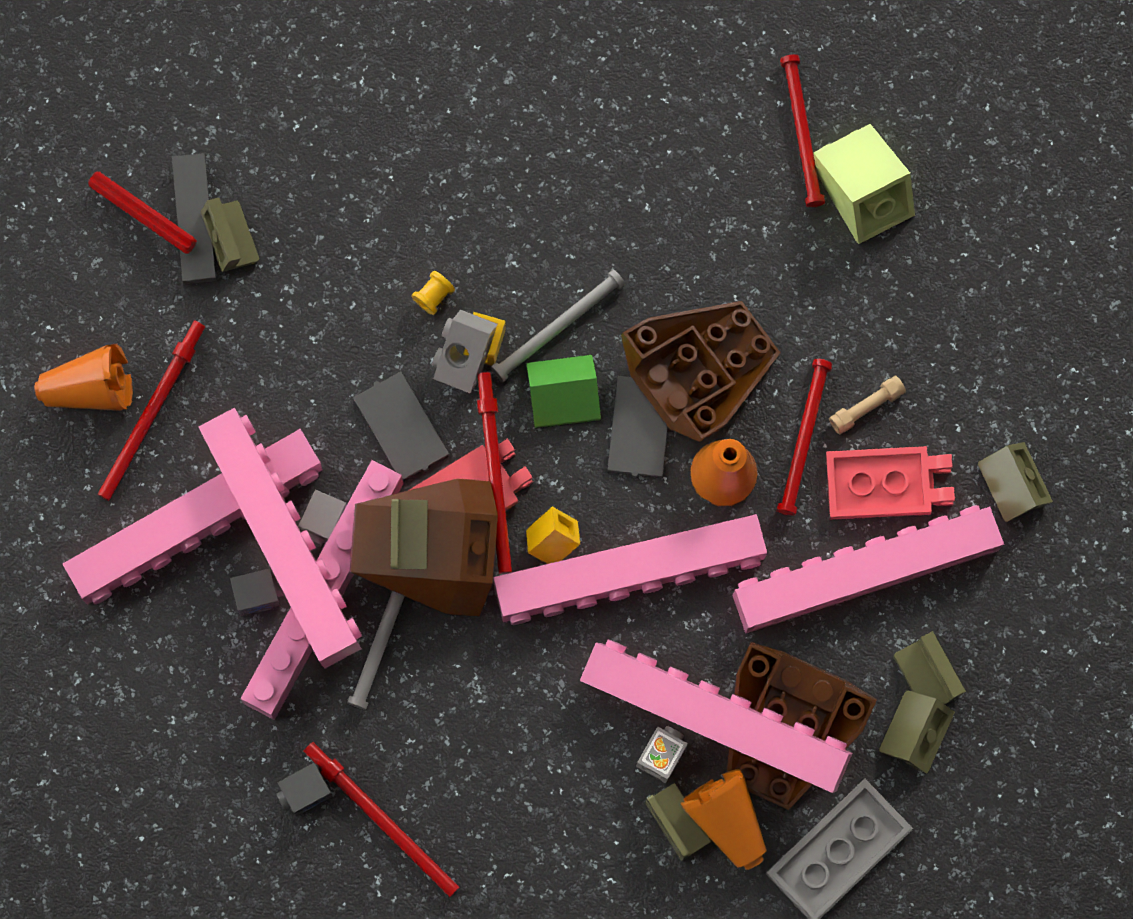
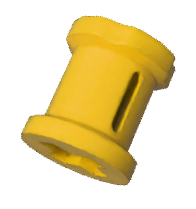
M432 271L430 274L431 279L419 292H414L411 295L413 300L423 310L432 315L437 312L436 307L447 294L451 295L455 292L454 286L436 271Z

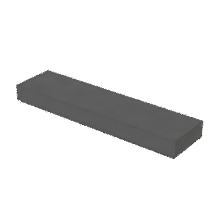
M205 153L172 156L178 227L189 233L197 241L196 246L189 254H185L180 250L183 284L217 281L214 248L200 212L206 201L209 200Z

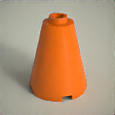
M108 344L40 374L39 380L35 382L37 399L42 401L47 407L118 411L127 409L126 407L132 403L133 389L131 374L125 375L122 364L128 363L122 348L118 344Z
M724 439L711 442L702 447L692 461L691 482L696 493L711 502V504L717 506L737 504L751 493L756 484L757 466L751 453L737 440Z
M734 769L722 774L725 781L721 779L714 782L712 779L692 791L684 798L685 802H681V806L736 867L744 866L746 870H749L763 862L764 858L762 855L767 850L745 777L740 769Z

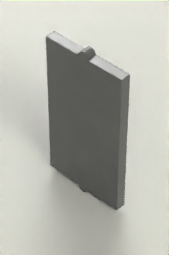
M401 371L382 382L375 381L373 387L353 397L393 469L402 475L403 481L420 471L427 472L429 466L449 456L447 449Z
M618 376L607 472L631 474L633 478H636L638 475L662 478L668 426L632 377Z

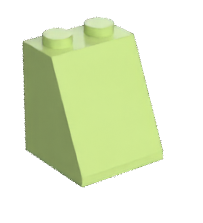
M871 124L855 130L849 135L814 152L817 175L858 244L915 216L910 172Z

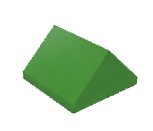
M592 355L526 363L535 428L601 420L597 377Z

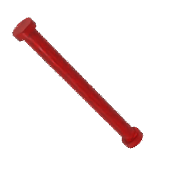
M795 54L782 57L780 62L781 67L785 68L808 195L805 198V203L807 207H818L825 204L824 195L820 194L798 71L800 58L799 55Z
M813 359L812 368H814V373L782 503H778L776 509L777 512L785 515L795 516L797 513L795 502L827 372L831 371L833 365L824 359Z

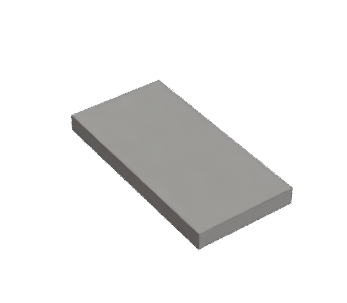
M864 779L765 874L808 919H820L913 828Z

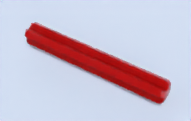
M95 172L89 179L88 185L93 190L185 254H189L196 246L197 241L193 236L101 172Z

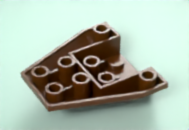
M742 301L650 317L621 334L632 379L669 429L699 442L728 423L781 353Z
M457 478L356 503L349 572L444 614L480 616L492 586L498 514L491 482ZM392 499L428 500L427 569H391Z
M752 642L736 674L734 695L750 701L751 705L749 708L760 713L763 712L764 708L782 715L781 722L794 727L795 723L798 722L814 729L813 736L823 741H826L827 737L830 736L846 743L845 750L863 732L877 701L876 698L836 675L785 652ZM729 747L727 772L740 769L745 777L749 792L789 810L813 785Z

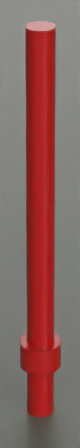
M193 321L183 341L177 343L172 352L174 357L100 488L98 496L108 501L112 497L185 363H190L196 352L194 347L205 329V326L200 322Z
M485 372L477 374L480 400H477L478 415H482L488 479L491 482L498 514L495 544L498 573L505 574L511 573L512 567L495 414L498 413L497 399L493 398L491 373Z
M314 742L305 748L303 752L322 769L321 774L330 783L334 781L449 897L460 888L343 772L345 768L336 759L331 760Z

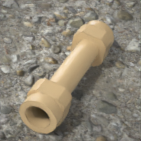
M897 376L889 378L881 384V389L848 410L842 408L829 418L834 430L840 435L854 427V421L887 400L893 402L906 393L901 380Z

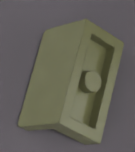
M220 198L207 200L200 212L221 271L224 272L257 263L259 256L240 203L233 201L222 204Z
M1025 442L1007 445L978 462L980 471L1004 521H1011L1030 510L1043 508L1053 502Z
M392 499L391 569H427L428 500Z
M933 631L920 637L917 642L893 655L912 692L936 698L944 705L966 692Z
M906 691L879 751L884 755L903 760L917 771L928 773L955 712L936 698Z
M674 783L656 795L646 798L645 804L678 857L683 861L710 844L711 840L682 808L681 802H685L684 797Z

